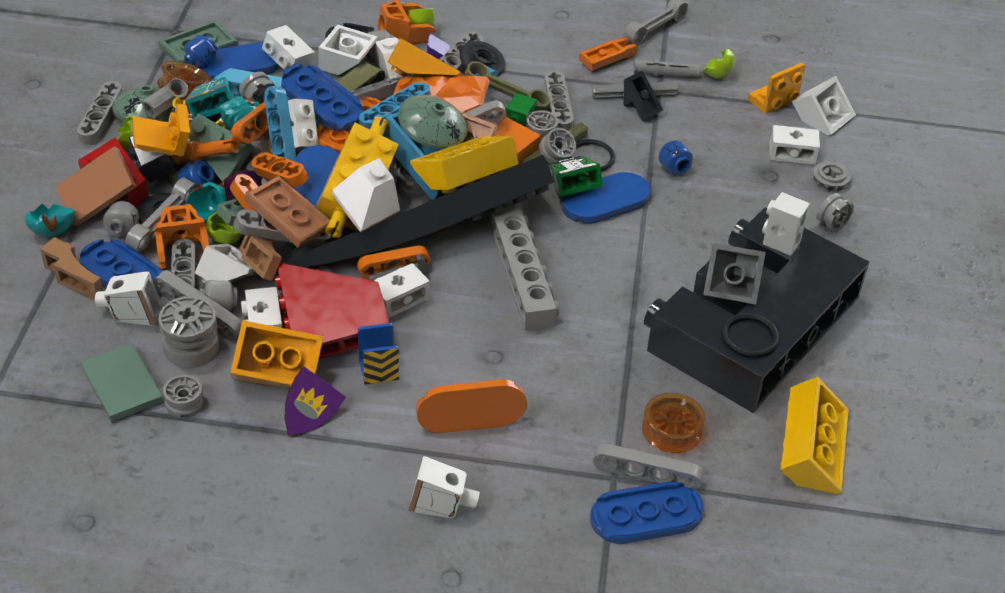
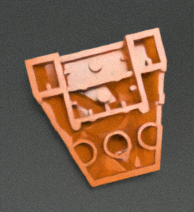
M417 75L410 78L404 77L398 80L393 95L413 83L423 82L430 86V95L450 102L459 111L465 113L483 105L490 80L484 76L449 77Z

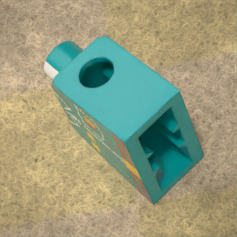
M221 77L195 87L185 99V102L194 119L198 113L208 117L221 112L219 109L220 105L235 98L227 78Z

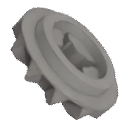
M834 162L820 163L813 171V179L818 182V185H824L826 189L829 187L837 190L838 187L844 189L851 179L849 170Z

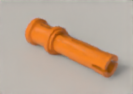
M235 137L206 143L190 141L186 145L183 157L173 155L171 159L174 164L182 165L186 161L193 162L195 160H202L205 157L238 153L240 150L234 148H240V142Z

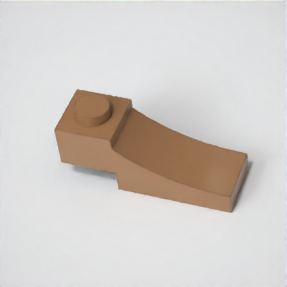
M245 235L239 249L243 254L241 258L263 279L272 281L282 259L274 249L276 241L253 235Z
M53 237L40 249L44 267L55 272L57 283L94 301L96 292L103 291L101 278L87 270L77 261L74 246L70 243Z

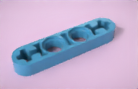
M423 82L409 85L359 115V125L370 130L373 119L375 117H382L379 123L381 125L386 115L397 113L402 104L401 102H404L407 98L416 95H430V86Z
M271 86L265 91L264 102L272 154L294 161L296 152L287 94L284 88Z

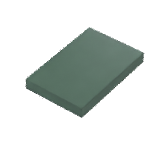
M216 20L159 41V47L180 69L189 66L184 59L185 44L198 35L209 36L218 49L238 46V41Z
M132 343L80 362L82 370L110 422L163 403V397Z

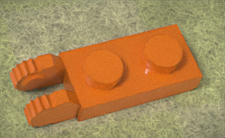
M626 37L611 40L579 54V61L593 71L623 58L629 59L635 56L638 52V47L635 44L629 45L630 41Z

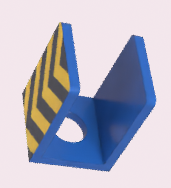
M385 323L359 327L358 352L364 385L399 380V348L397 345H393V324Z

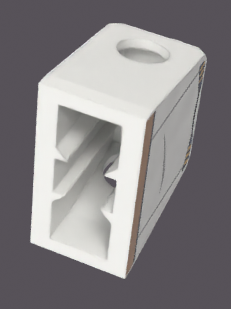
M149 272L114 276L110 279L105 291H98L95 294L96 306L109 307L113 319L117 322L156 326L159 313L163 308Z
M423 456L408 511L454 518L459 505L476 509L480 492L464 488L467 476L465 471Z

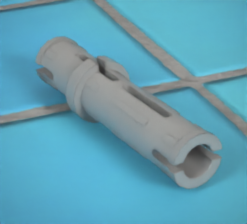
M634 59L633 73L643 71L644 74H652L655 77L658 75L698 78L700 64L661 62L659 59H654L653 61Z

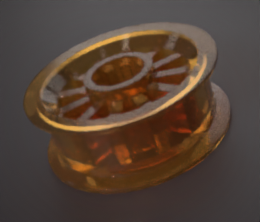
M169 61L162 64L163 76L158 79L157 84L160 88H163L174 78L183 80L188 86V93L184 97L186 99L195 87L210 82L211 78L205 71L196 66L183 62Z
M664 393L655 396L647 403L644 411L645 418L642 423V432L645 439L653 447L667 453H683L698 445L702 437L705 414L695 400L679 393Z

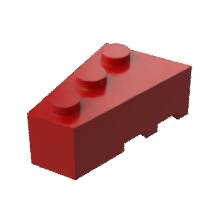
M116 138L111 139L78 160L79 168L82 169L115 146L120 150L137 186L115 202H129L137 209L139 204L148 197L145 178Z

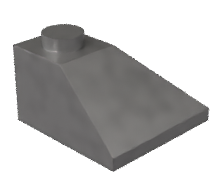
M713 243L703 295L756 304L766 252Z

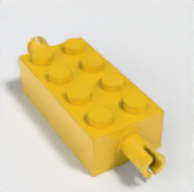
M375 117L373 119L370 130L354 123L325 184L316 208L327 218H330V222L325 229L329 236L335 228L332 237H340L344 226L359 231L331 194L332 190L358 168L378 158L387 170L389 169L399 144L383 136L388 122L384 119L382 124L379 125L382 117Z

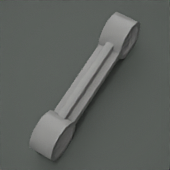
M670 0L665 10L640 24L637 21H632L626 27L624 37L628 38L630 43L636 46L640 45L647 33L671 19L677 22L681 21L688 11V3L683 0Z
M185 177L179 179L173 187L171 195L142 225L138 223L130 229L126 236L125 244L139 253L143 252L150 244L153 234L156 232L155 226L161 220L160 216L164 208L182 204L186 205L188 194L198 185Z

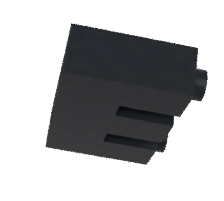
M764 208L750 222L745 219L739 220L731 231L728 244L733 247L766 252L756 304L703 295L709 267L708 261L696 274L693 292L682 286L669 300L656 299L647 310L644 318V325L650 328L647 347L649 353L752 413L757 410L859 298L870 262L806 228L803 230L801 242L791 256L763 245L765 234L762 233V229L769 218V215L766 214L767 208ZM741 313L760 315L774 324L779 334V342L772 352L763 356L751 357L739 354L727 346L723 340L722 327L730 317ZM755 319L736 320L729 326L727 331L731 342L747 351L764 350L773 342V333L770 328Z

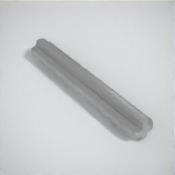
M677 82L650 83L656 96L676 95L678 93ZM624 84L593 85L592 96L593 98L624 97Z

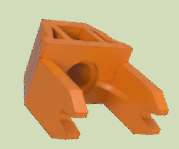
M393 0L380 6L378 29L387 30L389 34H393L399 40L401 38L410 44L428 43L429 33L436 32V29L430 24L410 25L409 11L423 9L417 3L400 4L399 0Z
M191 204L165 207L160 216L161 220L155 226L158 259L162 270L167 269L165 259V247L167 245H173L181 239H189L193 242H200L203 247V253L206 246L209 245L204 219L197 215V211ZM182 218L184 221H176V219Z

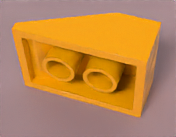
M401 38L387 61L392 65L391 70L403 77H406L407 74L412 77L417 75L464 76L457 69Z
M242 320L230 372L231 377L235 380L255 384L291 388L304 366L316 374L323 336Z

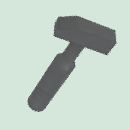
M416 254L417 263H414V265L423 275H427L428 271L424 257ZM401 265L368 275L369 280L374 281L405 266Z

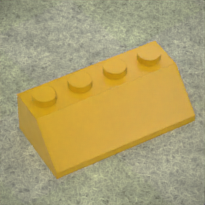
M483 136L410 160V164L431 190H442V193H451L457 190V186L466 187L475 183L474 180H483L492 176L493 173L497 174L518 165V158L513 136Z
M818 376L790 388L781 471L796 486L839 494L842 493L849 409Z

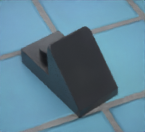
M643 71L624 79V106L633 103L642 121L663 111Z

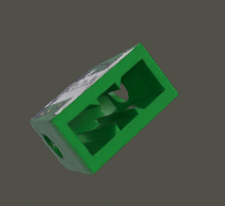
M578 156L551 163L552 176L555 181L554 187L560 197L603 186L600 163Z

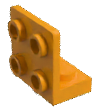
M801 62L771 75L767 86L749 93L748 101L765 114L793 102L800 95L806 65Z
M177 104L175 112L170 113L168 122L134 116L132 119L134 147L143 151H154L169 156L177 155L183 157L190 136L187 105Z

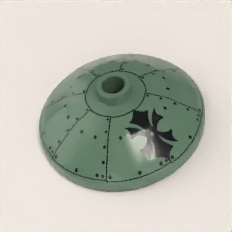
M150 85L132 88L120 94L112 104L113 114L122 121L127 116H136L167 122L169 121L170 113L175 112V108L171 107L155 119L148 117L141 103L144 99L161 89L160 87Z
M433 95L412 96L407 98L399 108L398 120L400 126L410 138L423 146L443 150L461 144L466 137L467 124L464 117L454 105L440 97Z

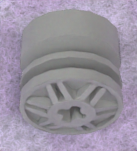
M188 296L174 299L162 308L159 313V326L162 335L163 352L168 361L175 366L196 368L209 363L216 357L219 352L220 342L216 311L211 303L203 298Z

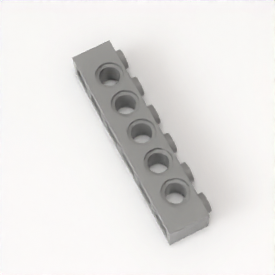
M520 205L506 207L494 214L491 212L490 227L524 330L554 327L555 318L559 315V304L557 300H553L552 284L550 282L547 283L545 265L540 263L539 248L534 247V234L528 230L527 215H523Z

